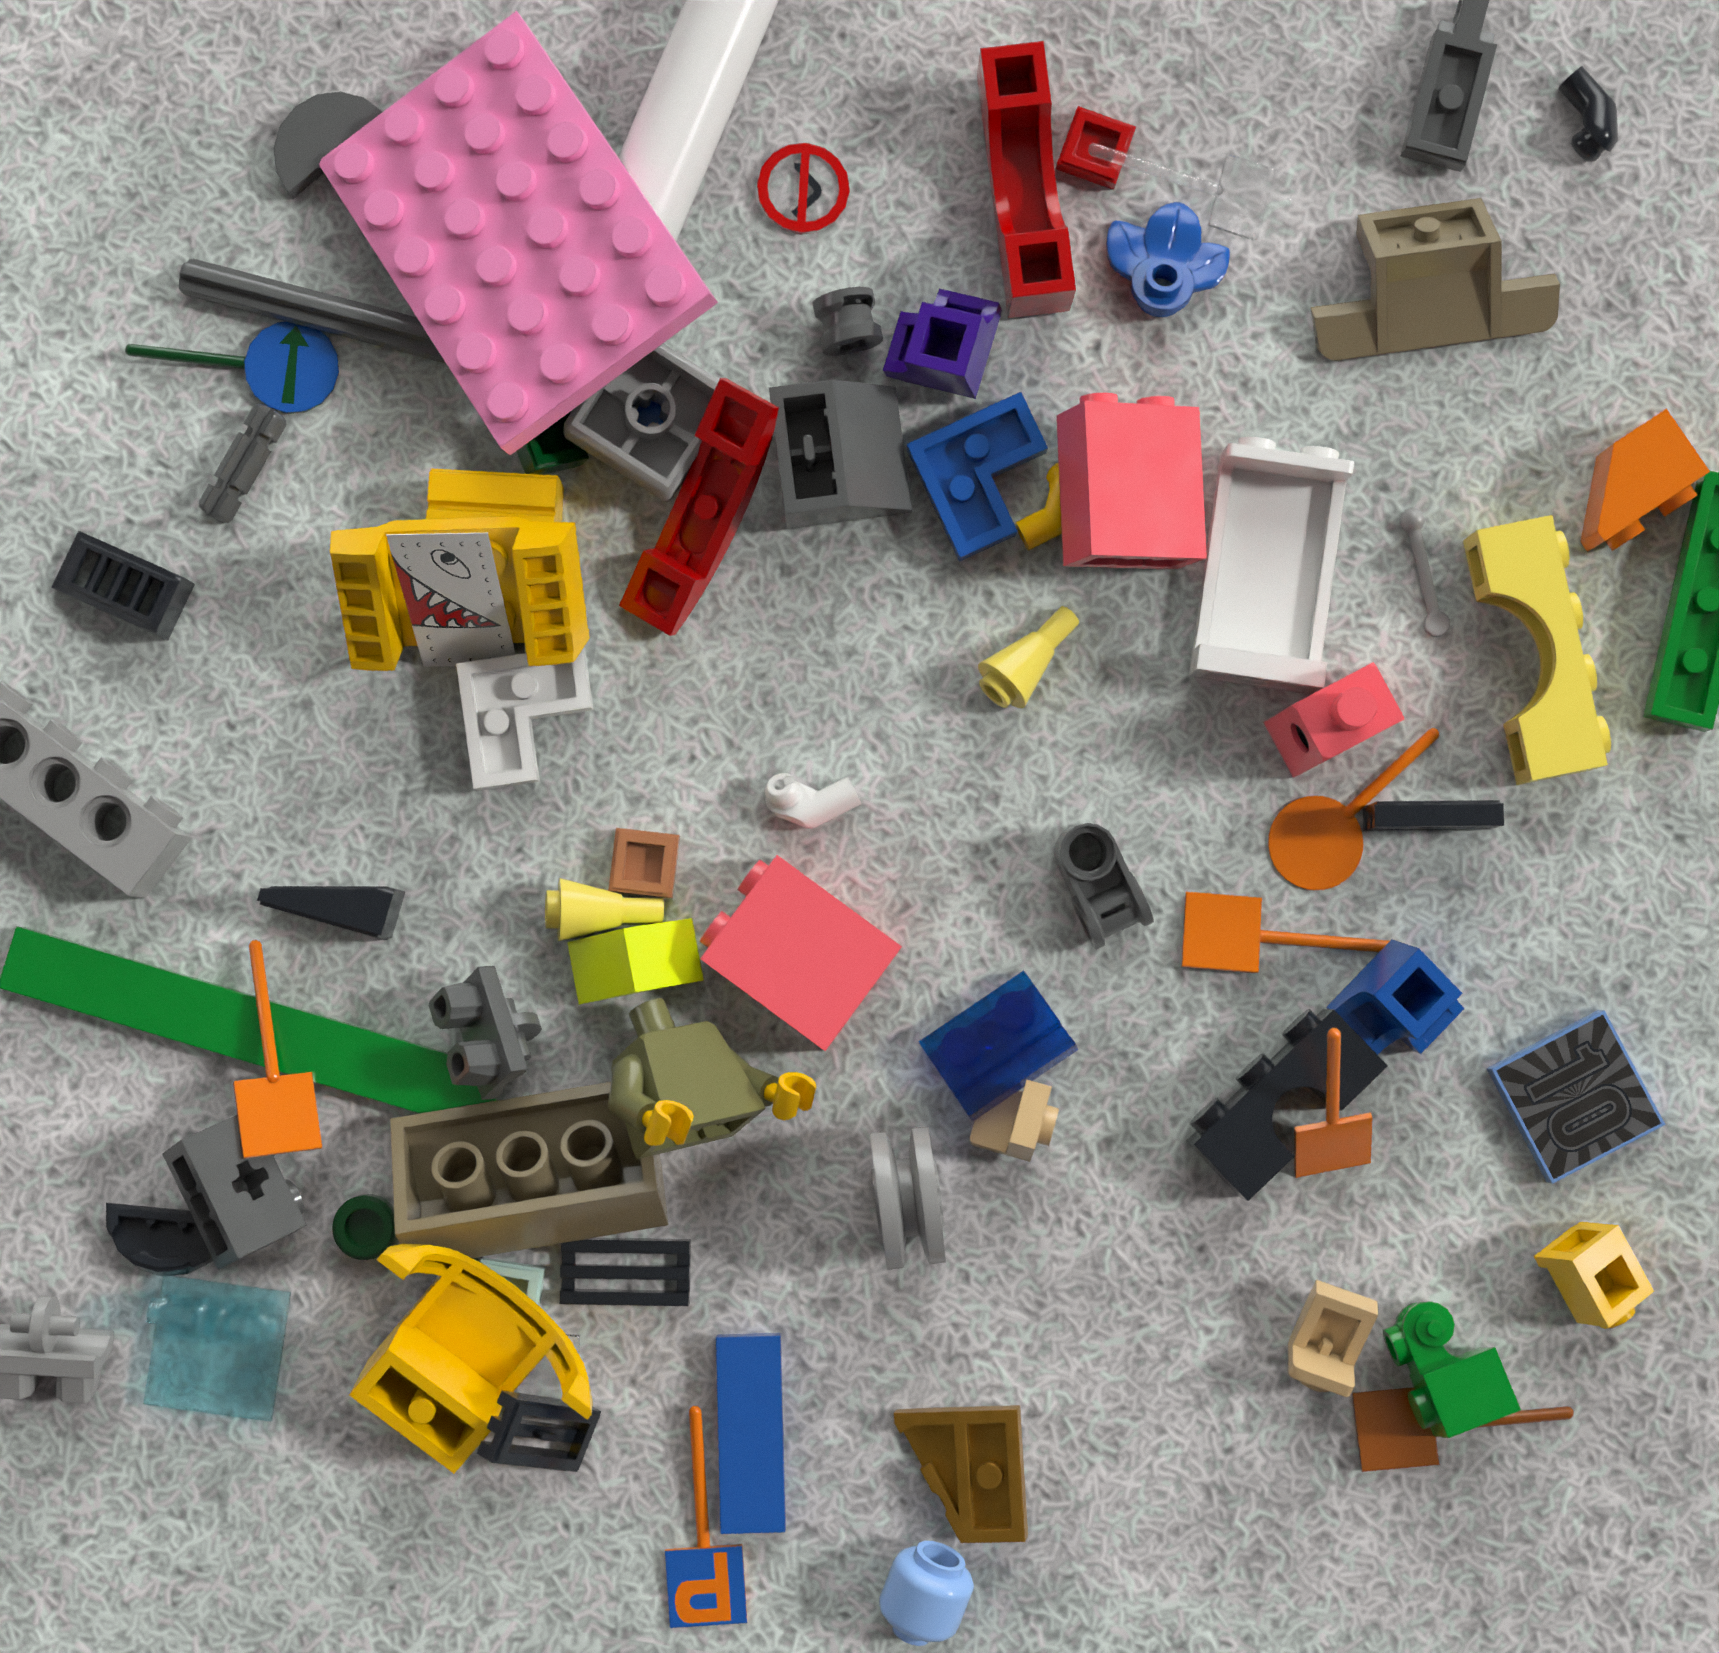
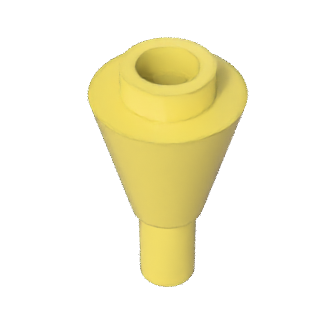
M1061 606L1037 632L1027 634L980 662L978 669L983 678L979 681V685L983 692L1002 708H1007L1010 704L1017 708H1024L1055 653L1054 649L1079 624L1077 616L1067 607Z
M559 878L558 890H546L545 928L557 929L558 941L619 927L622 923L663 922V898H622V894Z

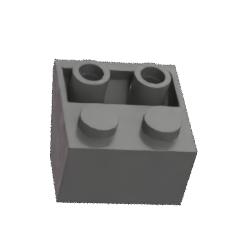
M834 379L769 387L770 402L779 407L774 433L787 529L912 513L896 387Z

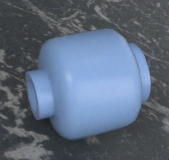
M922 1541L917 1546L900 1550L894 1559L882 1589L879 1604L882 1615L893 1626L894 1634L902 1641L915 1646H924L928 1642H941L953 1637L959 1628L971 1598L974 1584L970 1572L965 1567L964 1558L953 1548L935 1541Z

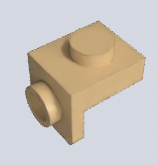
M1026 1080L1022 1092L994 1083L985 1084L970 1135V1143L979 1148L1030 1162L1036 1143L1049 1146L1059 1111V1108L1047 1105L1052 1086Z
M1315 1280L1288 1342L1289 1376L1299 1380L1303 1385L1314 1391H1330L1344 1397H1349L1355 1386V1363L1378 1317L1377 1301Z

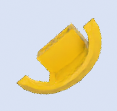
M399 1244L389 1246L377 1258L378 1262L402 1280L407 1275L413 1273L438 1275V1277L367 1360L349 1396L453 1474L491 1432L487 1429V1425L491 1415L499 1416L502 1406L497 1404L501 1390L514 1392L544 1356L551 1363L560 1381L562 1389L561 1400L587 1420L592 1415L593 1399L588 1375L573 1343L554 1320L514 1284L486 1265L461 1252L446 1247L423 1244Z

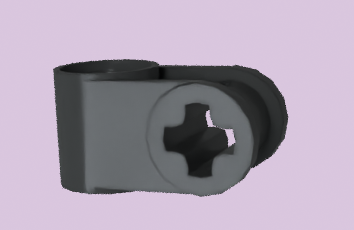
M1085 823L1069 827L1061 833L1055 843L1054 856L1056 864L1072 896L1071 901L1090 943L1096 950L1105 946V938L1137 923L1148 926L1154 923L1148 902L1137 880L1129 871L1114 837L1107 829L1098 824ZM1080 834L1092 836L1097 840L1101 848L1100 861L1097 866L1088 871L1075 867L1069 856L1070 844ZM1124 903L1123 908L1104 917L1100 916L1103 912Z

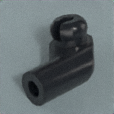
M1581 66L1558 89L1583 116L1584 128L1572 137L1571 145L1585 161L1593 162L1605 150L1610 152L1618 141L1617 108L1611 97Z

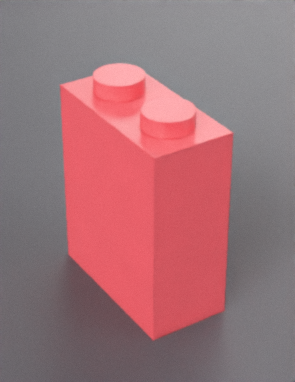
M1091 393L1081 396L1079 404L1056 416L1063 566L1179 569L1207 559L1199 407L1175 406V400L1170 396H1150L1138 399L1136 403H1118L1117 394Z
M776 855L770 865H767L760 859L737 889L746 897L733 915L730 917L721 911L701 937L699 942L708 949L700 959L822 1050L826 1051L902 946L780 856Z

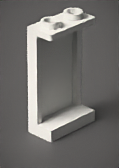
M1241 437L1238 439V444H1227L1219 460L1206 551L1207 559H1205L1189 677L1309 695L1324 688L1328 662H1322L1345 489L1348 479L1353 475L1354 461L1338 459L1339 452L1337 450L1321 446H1305L1301 448L1300 453L1277 450L1276 442L1260 437Z

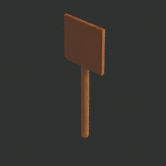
M1414 1387L1352 1393L1361 1472L1440 1465L1436 1437L1433 1436L1430 1427L1426 1429L1421 1428L1411 1409L1408 1392L1414 1390ZM1568 1406L1521 1410L1477 1428L1568 1420L1573 1417L1574 1411Z

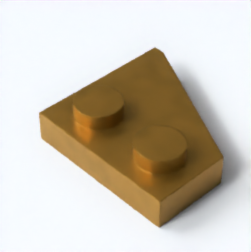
M1020 1405L897 1409L894 1412V1424L900 1434L904 1432L922 1465L920 1471L931 1491L941 1499L946 1509L945 1516L960 1543L1026 1542L1028 1538Z

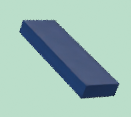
M781 1333L717 1334L720 1534L785 1532L786 1507Z

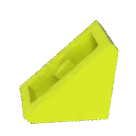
M692 918L623 928L567 942L579 1005L704 981Z

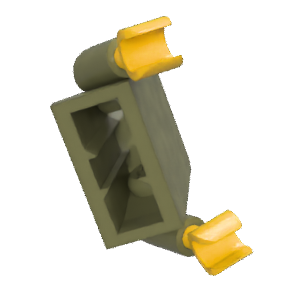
M662 998L646 1001L629 1012V1018L638 1038L612 1062L608 1108L611 1113L626 1123L636 1159L732 1137L764 1111L765 1107L772 1104L773 1115L783 1121L795 1117L798 1108L802 1111H808L812 1108L816 1083L811 1077L798 1072H788L778 1078L750 1066L728 1046L716 1025L709 1021L676 1027Z

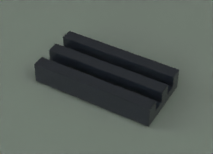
M1500 800L1376 801L1362 809L1363 831L1490 830L1491 828L1504 826V803H1500Z
M590 1238L561 1243L562 1264L560 1265V1278H562L559 1304L689 1306L691 1239ZM576 1252L677 1254V1266L576 1264ZM575 1278L677 1280V1290L575 1289Z
M501 1390L497 1404L505 1408L502 1417L491 1415L487 1429L495 1433L492 1442L481 1441L476 1453L491 1463L577 1472L600 1418L601 1411L592 1406V1415L587 1420L561 1399ZM529 1415L580 1422L577 1428L568 1425L522 1420V1416ZM514 1436L544 1441L569 1442L572 1444L569 1452L511 1443Z

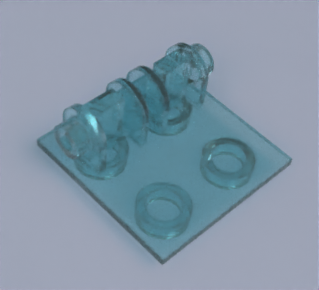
M180 1276L163 1277L160 1298L153 1297L147 1311V1323L155 1324L143 1404L271 1422L273 1419L291 1292Z

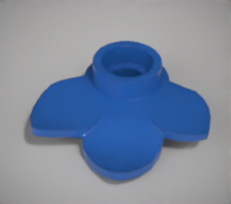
M1173 202L1160 207L1149 218L1146 228L1115 220L1111 223L1107 233L1106 248L1110 266L1115 272L1131 281V292L1138 306L1145 313L1154 317H1168L1177 313L1189 303L1193 293L1216 287L1225 277L1230 259L1229 248L1215 243H1201L1199 219L1191 208L1181 202ZM1153 279H1166L1170 281L1172 285L1161 286L1158 285Z

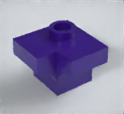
M939 288L934 303L922 302L919 313L900 311L883 372L887 377L976 399L1002 313L999 302Z

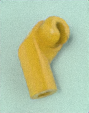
M1059 462L1054 464L1046 475V479L1049 482V492L1045 507L1015 522L1018 534L1028 551L1062 534Z

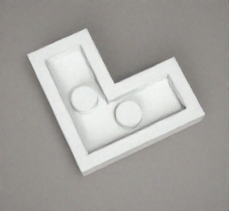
M583 648L574 662L557 665L528 666L526 653L456 663L473 789L476 791L540 782L531 719L594 710L585 648Z

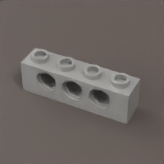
M1 681L0 799L126 895L146 898L192 839V837L177 827L183 817L172 807L153 795L150 796L147 802H144L127 789L133 781L127 773L103 757L96 764L91 762L77 751L83 743L78 736L52 719L46 726L41 724L27 713L33 703L20 692ZM20 731L25 739L24 752L18 760L9 763L4 754L5 743L12 734ZM70 769L75 776L76 786L72 795L60 802L54 793V782L61 772ZM116 807H121L126 815V827L118 838L110 840L104 832V819L109 811Z

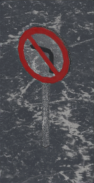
M810 143L789 144L772 153L761 167L757 182L759 204L765 214L697 271L702 280H707L773 223L782 230L800 235L819 233L833 225L845 210L850 193L848 174L840 160L824 147Z

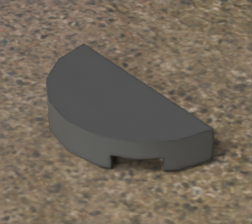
M341 91L316 94L295 106L281 123L273 148L276 173L291 198L294 199L324 173L319 163L325 155L380 115L382 111L364 97Z

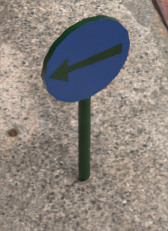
M277 322L263 329L250 343L246 357L138 344H128L125 347V353L133 357L245 369L246 380L255 397L269 408L286 414L304 413L321 405L334 390L339 375L338 355L329 338L320 330L290 322Z

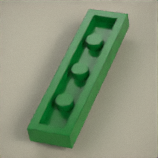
M1710 471L1696 481L1694 490L1697 496L1692 499L1643 714L1644 718L1701 732L1713 730L1719 705V473Z

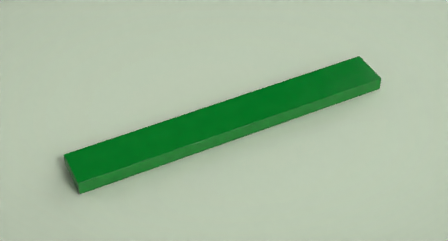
M16 926L0 976V989L265 1067L255 995L33 929ZM269 1000L279 1072L289 1075L312 1072L313 1082L417 1113L498 1101L499 1099L482 1100L478 1086L452 1084L446 1065L447 1052Z

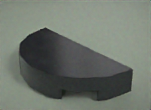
M106 1203L107 1231L112 1237L118 1252L139 1270L162 1277L185 1275L213 1261L189 1210Z

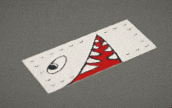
M488 532L386 534L424 667L456 666V663L516 655Z

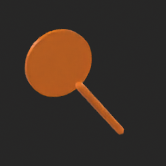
M1436 728L1429 729L1347 806L1324 796L1302 797L1286 805L1275 817L1268 837L1269 854L1281 876L1293 885L1307 890L1329 889L1348 879L1357 868L1363 852L1362 830L1355 815L1439 738V731Z

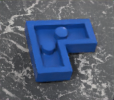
M1022 392L1003 399L906 445L909 457L959 562L1017 535L1018 531L993 478L1046 454L1048 450Z

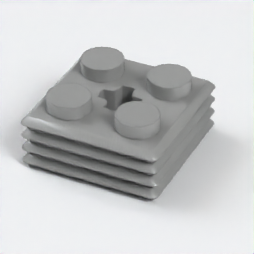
M663 343L574 408L564 423V437L662 501L669 502L684 481L698 455L702 440L694 435L719 379ZM652 401L656 402L661 406L659 417L664 423L659 425L652 422L648 427L637 422L639 413L634 407L639 405L640 407L647 408Z

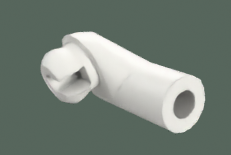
M779 773L768 780L764 790L767 807L776 817L806 829L818 827L861 805V801L848 776L817 791L795 781L792 775Z

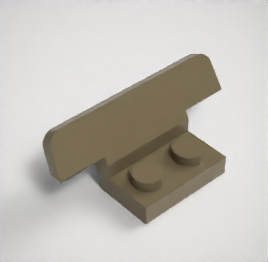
M1482 198L1358 215L1356 235L1371 271V299L1310 307L1317 350L1330 360H1344L1547 331L1555 324L1558 318L1560 283L1555 273L1502 281V240Z

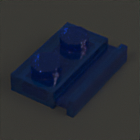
M1024 970L918 1041L972 1122L1025 1086L1026 1080H1035L1078 1051L1076 1043L1064 1029L1060 1020Z

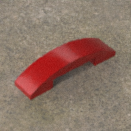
M727 378L719 379L694 435L702 440L698 455L688 471L655 548L643 550L619 606L669 636L677 634L710 583L743 519L766 461L779 407Z

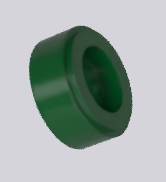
M374 1194L359 1195L343 1203L337 1210L332 1224L333 1237L339 1249L351 1258L370 1260L379 1257L389 1246H393L397 1240L393 1205L385 1198Z

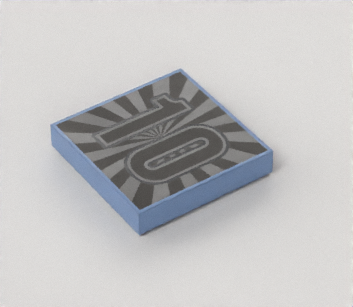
M1597 1010L1486 1068L1546 1182L1551 1184L1666 1125L1605 1010Z

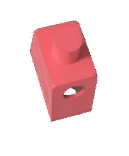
M1372 662L1294 703L1263 723L1294 778L1403 721L1405 718L1377 666ZM1296 725L1299 726L1305 734L1309 744V749L1301 741L1297 733Z

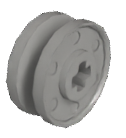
M928 1126L911 1128L909 1158L903 1159L895 1158L891 1141L886 1131L870 1133L874 1169H871L878 1229L879 1234L883 1236L887 1270L904 1268L906 1237L914 1236L920 1237L929 1264L946 1263L942 1200L937 1165L932 1154Z

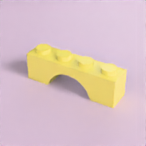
M1552 515L1476 530L1463 540L1476 602L1500 607L1516 616L1533 636L1540 658V675L1532 698L1517 715L1503 724L1516 785L1591 771L1607 766L1606 753H1609L1611 750L1610 731L1605 719L1596 714L1592 691H1595L1597 688V674L1591 656L1583 654L1578 630L1583 626V611L1579 597L1575 592H1569L1564 568L1568 567L1570 556L1564 533L1561 530L1556 531Z

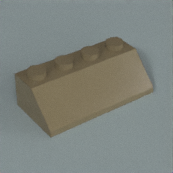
M611 1082L390 1118L395 1235L400 1244L446 1247L461 1252L470 1258H477L667 1226L668 1216L660 1154L636 1159L626 1123L611 1113L608 1108Z

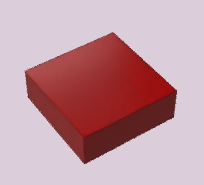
M1078 106L1057 161L1056 170L1114 190L1136 126Z

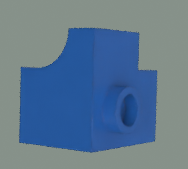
M1393 939L1326 1007L1327 1009H1334L1377 1055L1398 1039H1401L1414 1052L1421 1054L1465 1009L1457 1000L1463 993L1419 948Z

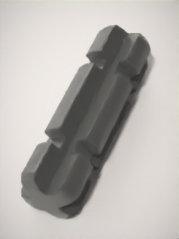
M257 403L252 407L243 423L248 426L244 434L238 432L214 474L218 478L215 486L208 484L199 500L201 510L221 522L229 523L233 520L242 502L238 501L241 492L246 495L248 494L272 452L267 448L271 441L277 443L286 427L285 418L268 406Z

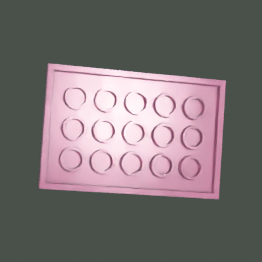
M517 11L325 155L319 163L324 174L499 447L509 455L515 453L718 303L534 33Z

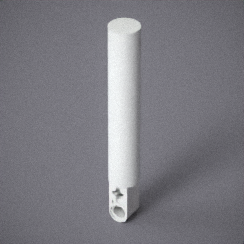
M685 0L620 151L619 159L676 241L779 0Z

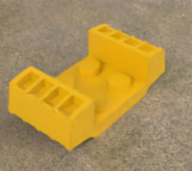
M521 516L393 520L377 527L331 531L330 556L351 669L395 671L403 648L405 646H418L386 534L488 532L513 643H525L528 666H546L574 662L590 639L575 522L530 521Z

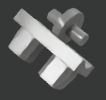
M41 1295L34 1304L32 1314L13 1313L10 1324H0V1399L21 1400L25 1397H30L38 1387L39 1375L56 1377L57 1398L62 1402L80 1404L89 1402L99 1387L102 1366L113 1350L114 1331L80 1329L79 1317L61 1316L60 1303L57 1297Z

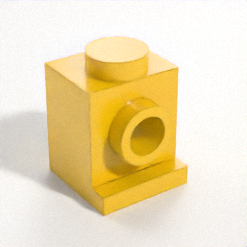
M1579 1222L1533 1256L1539 1267L1548 1269L1575 1321L1580 1324L1600 1326L1604 1329L1617 1327L1631 1319L1635 1314L1634 1307L1654 1292L1619 1225Z

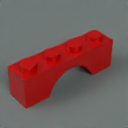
M1044 41L980 48L977 82L1008 319L1070 311L1076 292L1069 231L1063 221L1056 186L1051 127L1052 101Z

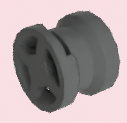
M860 286L843 288L823 294L812 302L815 318L822 321L824 333L820 338L823 354L827 356H840L868 350L883 342L881 326L873 321L871 313L875 306L873 289Z

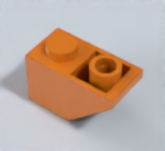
M1667 408L1596 456L1580 540L1587 552L1603 542H1606L1612 551L1645 530L1639 518L1654 508L1658 507L1665 517L1697 496L1691 484L1710 471Z

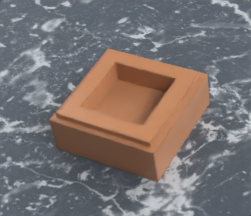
M616 828L608 891L673 899L680 835Z

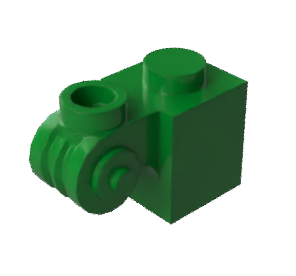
M1427 1301L1409 1304L1400 1311L1394 1326L1383 1330V1338L1392 1360L1398 1367L1407 1364L1411 1373L1409 1377L1414 1390L1408 1392V1400L1421 1428L1426 1429L1430 1427L1434 1437L1451 1438L1521 1411L1496 1348L1479 1347L1456 1357L1449 1354L1443 1345L1449 1342L1453 1336L1455 1327L1453 1316L1441 1304Z

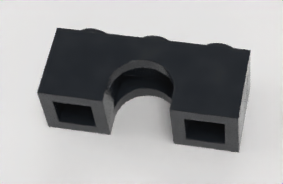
M1311 1009L1303 1012L1282 1033V1036L1288 1043L1275 1056L1269 1059L1262 1053L1256 1057L1236 1077V1080L1242 1087L1225 1104L1218 1098L1213 1099L1190 1122V1125L1196 1132L1186 1142L1240 1198L1249 1201L1295 1157L1278 1139L1273 1129L1272 1114L1279 1098L1291 1089L1307 1087L1326 1103L1327 1033L1329 1029L1337 1028L1341 1032L1339 1111H1342L1388 1067L1334 1009H1322L1317 1015Z

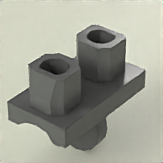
M495 966L477 967L463 983L442 987L429 1001V1009L434 1025L440 1029L460 1028L464 1041L457 1042L448 1052L446 1065L452 1084L478 1086L482 1100L495 1099L504 1093L503 1088L507 1083L523 1075L528 1070L525 1061L531 1058V1053L527 1041L532 1040L541 1032L538 1015L533 1012L517 1013L514 1000L504 996Z

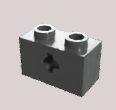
M237 1115L180 1140L162 1153L218 1270L307 1226L302 1216L304 1212L302 1197L297 1187L290 1180L284 1179L274 1158L275 1155L243 1159ZM243 1180L247 1185L248 1191L236 1193L232 1182L235 1183Z

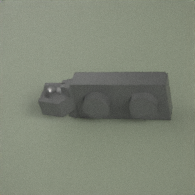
M1459 0L1453 23L1440 20L1437 29L1430 40L1401 157L1459 172L1465 167L1497 44L1493 43L1495 34L1482 30L1489 0Z

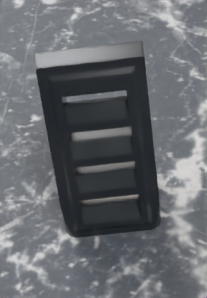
M78 531L53 582L52 588L165 640H169L195 584L165 568ZM91 550L100 555L83 588L73 582L88 551ZM113 560L120 563L103 597L96 594ZM135 570L141 574L125 606L118 604L119 597L131 572ZM153 579L161 582V585L145 616L139 613L138 610Z
M271 886L269 888H260L257 901H260V905L388 940L389 937L392 938L405 891L388 886Z

